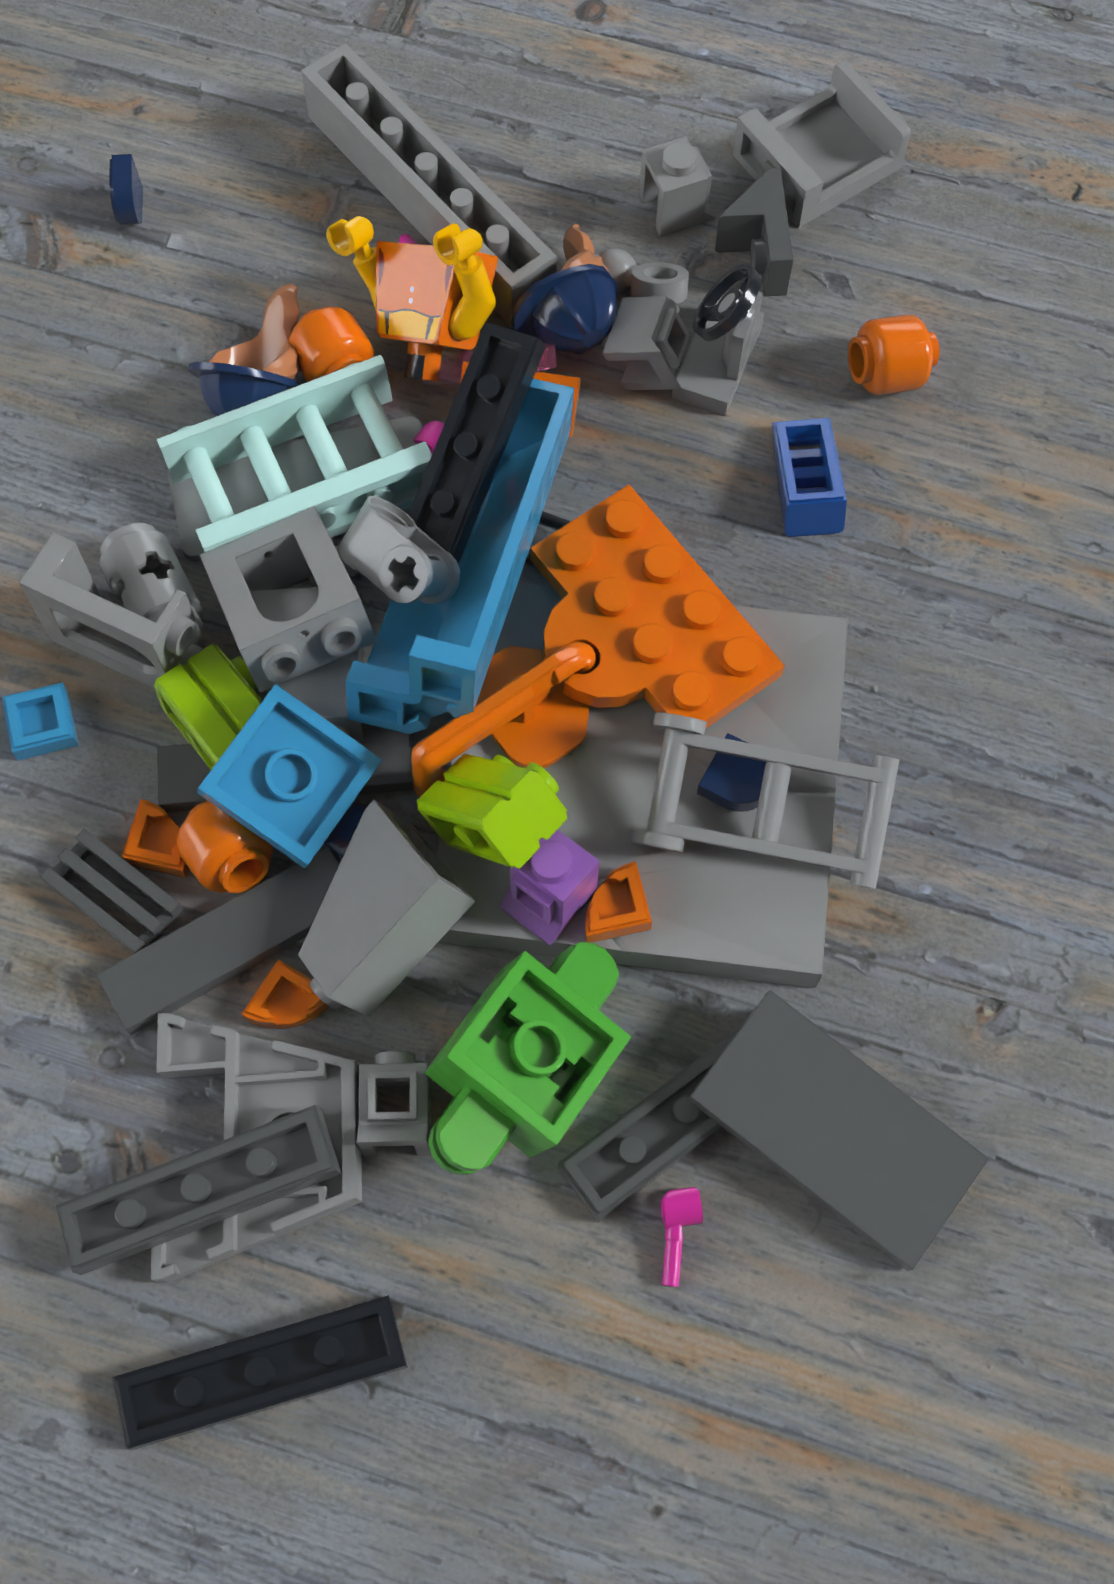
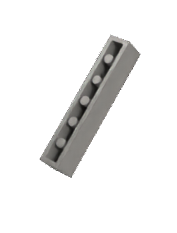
M346 43L302 69L301 74L309 118L431 245H433L434 234L452 223L458 224L461 232L471 228L480 233L483 243L479 252L498 256L492 283V290L496 298L494 310L513 329L511 324L512 311L518 299L534 283L557 272V256Z

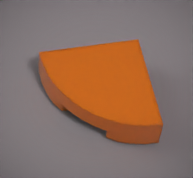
M141 799L121 858L134 867L187 878L189 867L180 856L176 840L180 829L179 826L163 808L150 801Z
M636 861L613 870L593 894L585 916V939L588 943L651 930L652 919Z
M278 959L241 1015L244 1020L260 1027L287 1029L303 1025L315 1019L329 1006L311 989L309 985L312 980L311 978Z

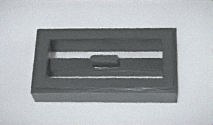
M83 829L75 837L78 843L71 850L66 847L57 856L60 862L53 869L48 866L40 877L45 884L134 954L154 943L180 915L183 909L179 902L86 829ZM90 854L160 908L162 910L160 914L155 918L84 862V860ZM75 872L142 925L145 930L139 937L135 936L67 882L66 879Z

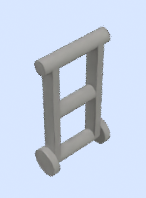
M655 713L653 727L665 730L647 829L646 831L633 829L632 843L683 852L685 840L852 871L851 885L876 889L899 759L873 755L872 766L869 767L705 735L706 721L670 713ZM689 747L766 762L752 838L675 823ZM792 767L868 782L855 858L778 843Z

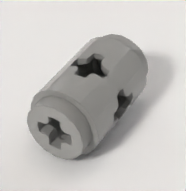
M146 523L128 524L111 532L104 539L100 547V567L117 604L156 622L176 590L179 589L186 593L202 633V606L168 538L163 533L158 532L152 525Z

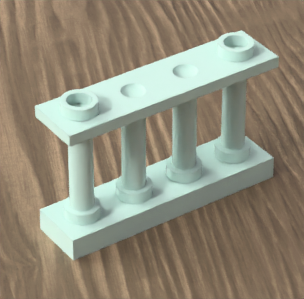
M381 355L360 363L350 364L336 372L201 423L183 427L174 433L157 439L174 484L192 477L212 524L196 529L204 553L315 506L330 538L346 533L369 496L384 499L401 510L412 506L432 453L425 441L403 449L382 407L383 404L391 402L393 399L386 365ZM360 414L381 458L348 471L326 426ZM304 435L325 480L291 493L271 447ZM248 456L269 502L234 514L215 468Z

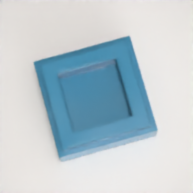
M63 682L2 697L11 751L17 761L79 746L69 693Z

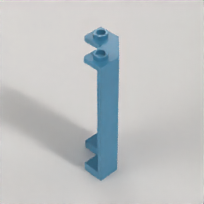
M537 379L532 380L458 565L460 569V583L456 593L448 601L441 604H425L420 600L414 603H397L391 599L376 637L377 642L372 647L367 663L353 660L345 680L347 716L349 720L412 734L426 729L430 719L437 715L449 712L454 718L474 711L570 434L574 396L573 387Z

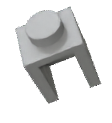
M686 136L642 150L639 196L643 203L658 199L656 230L660 237L717 219L709 204L712 174L698 147H692Z
M661 295L622 299L602 354L607 361L629 360L621 381L625 390L682 389L674 376L676 367L680 365L690 334L679 316L678 305L667 296Z
M385 1051L375 1055V1064H359V1121L356 1143L360 1151H362L363 1157H377V1146L414 1145L417 1156L431 1155L428 1146L431 1132V1078L424 1073L429 1067L428 1063H415L414 1053ZM410 1086V1112H377L378 1087Z

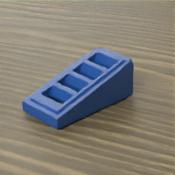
M818 418L772 422V437L785 534L789 537L842 532L845 526L847 498L831 419ZM820 444V448L789 450L791 446Z

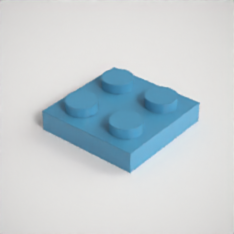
M275 684L200 784L196 793L300 866L306 868L380 765L382 759Z

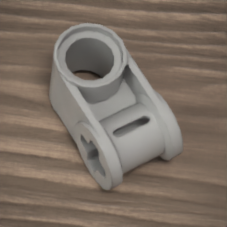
M375 496L367 498L337 548L340 558L347 565L366 576L388 598L397 603H414L420 600L425 604H441L448 601L456 593L460 583V569L452 554L443 549L417 527L414 520L408 514L392 503Z

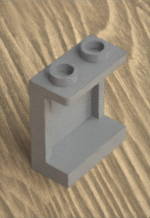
M843 60L834 65L831 83L828 88L768 121L756 107L739 116L733 156L755 181L769 168L781 167L787 216L800 228L901 169L911 130L904 117L899 112L892 110L873 90L869 80L863 75H859L847 61Z

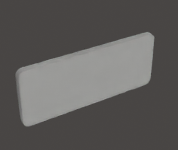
M407 416L389 420L403 449L417 445L413 438L422 429L421 423L417 418ZM365 425L330 433L348 471L381 458ZM306 438L283 442L271 447L291 493L325 480ZM248 456L215 468L234 514L269 502ZM168 471V481L182 550L188 560L194 562L201 561L200 554H203L204 551L196 529L212 524L192 477L174 484ZM411 507L404 509L402 511H404L406 514H409Z

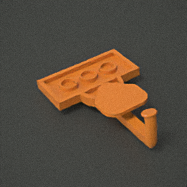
M628 484L530 548V561L562 598L551 610L544 628L543 650L509 646L492 656L474 711L454 718L414 746L411 752L414 790L417 796L421 797L437 780L444 782L446 770L442 767L489 735L517 766L525 768L530 762H534L543 768H547L584 742L590 706L596 708L623 707L644 697L655 712L700 719L707 722V729L780 678L785 665Z

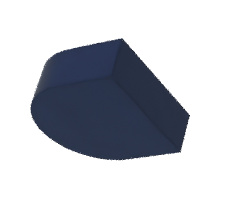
M132 154L112 155V159H110L109 186L115 220L120 225L141 224L143 186Z
M729 733L725 736V739L745 742ZM716 752L698 785L696 794L732 811L745 812L758 807L766 762Z

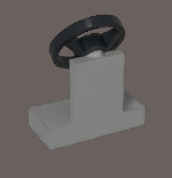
M742 264L727 272L713 285L700 303L693 320L695 334L676 376L682 389H672L671 399L726 416L762 329L765 315L764 312L760 311L763 292H759L761 276L750 265ZM739 280H741V281L738 283V285L736 286V288L731 289L730 291H728V292L721 298V296H722L732 285H734L736 282H738Z

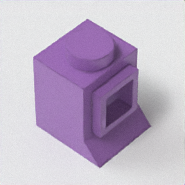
M559 830L548 840L540 839V848L520 869L510 867V888L499 908L549 946L552 945L591 900L597 890L600 862Z

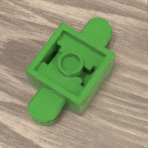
M579 942L561 952L548 969L527 951H524L500 970L424 1072L454 1097L432 1127L428 1140L432 1157L442 1169L457 1175H469L482 1170L492 1163L507 1140L529 1158L557 1146L631 1038L628 1033L599 1011L614 990L619 976L616 963L606 949L595 943Z

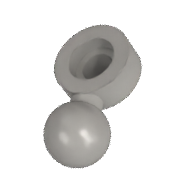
M610 248L599 254L602 257L603 264L608 267V272L617 282V294L626 292L631 288L632 297L661 295L667 296L676 304L687 299L689 272L685 268L664 262L637 265L633 256L621 248Z

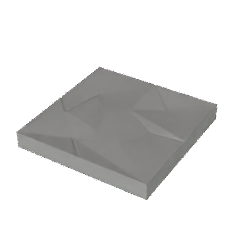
M518 581L493 655L509 646L543 650L544 628L551 610L562 600L551 585ZM733 605L782 661L785 668L780 678L705 730V735L725 738L727 733L751 744L838 760L848 618ZM644 697L623 707L596 708L590 706L584 742L553 765L544 768L557 782L559 791L555 795L567 809L568 819L558 830L600 861L597 888L613 870L636 861L652 919L651 930L593 943L606 949L618 965L816 988L823 972L830 867L690 840L684 841L683 852L632 843L633 829L643 831L647 829L665 730L653 727L656 712ZM490 735L464 752L465 754L491 760L497 754L509 759ZM689 747L675 823L752 838L757 808L745 812L732 811L696 794L698 785L716 752ZM462 753L461 755H459L458 757H456L455 759H453V760L451 761V766H452L464 753ZM792 767L778 843L831 853L836 775ZM439 837L437 855L472 896L475 903L438 943L518 953L527 951L529 954L557 957L568 947L579 942H586L585 916L589 902L552 945L549 946L499 908L510 888V867L449 847Z

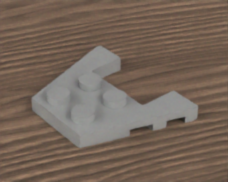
M170 1013L158 1014L157 1074L163 1078L225 1074L224 1140L310 1106L317 1105L322 1109L342 1174L151 1248L152 1281L158 1283L172 1282L362 1202V1151H360L356 1143L359 1121V1064L355 1060L277 1040L272 1042L240 1034L233 1029L189 1021L182 1016Z

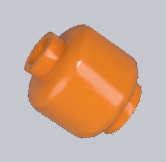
M324 307L307 312L295 325L289 337V343L299 354L300 371L307 382L341 370L350 364L360 363L374 357V348L354 316L341 307Z
M904 314L870 319L860 327L857 336L850 340L848 346L849 370L853 380L858 384H862L869 393L874 395H888L917 390L928 381L932 367L938 363L940 354L939 343L936 335L931 331L928 332L925 323L916 315Z
M209 801L200 803L190 811L179 829L176 840L180 856L197 880L209 891L218 893H240L256 886L267 874L274 851L272 845Z

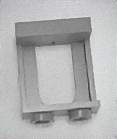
M315 506L200 554L239 651L260 693L272 688L275 684L284 683L377 642L361 599ZM308 577H314L319 590L316 603L308 612L289 621H271L264 618L258 611L250 591L283 589Z
M54 532L19 582L51 641L149 687L154 688L153 685L157 678L179 664H187L190 657L206 648L185 592L177 589L158 620L153 622L101 598L76 543ZM89 626L129 645L147 659L84 630Z

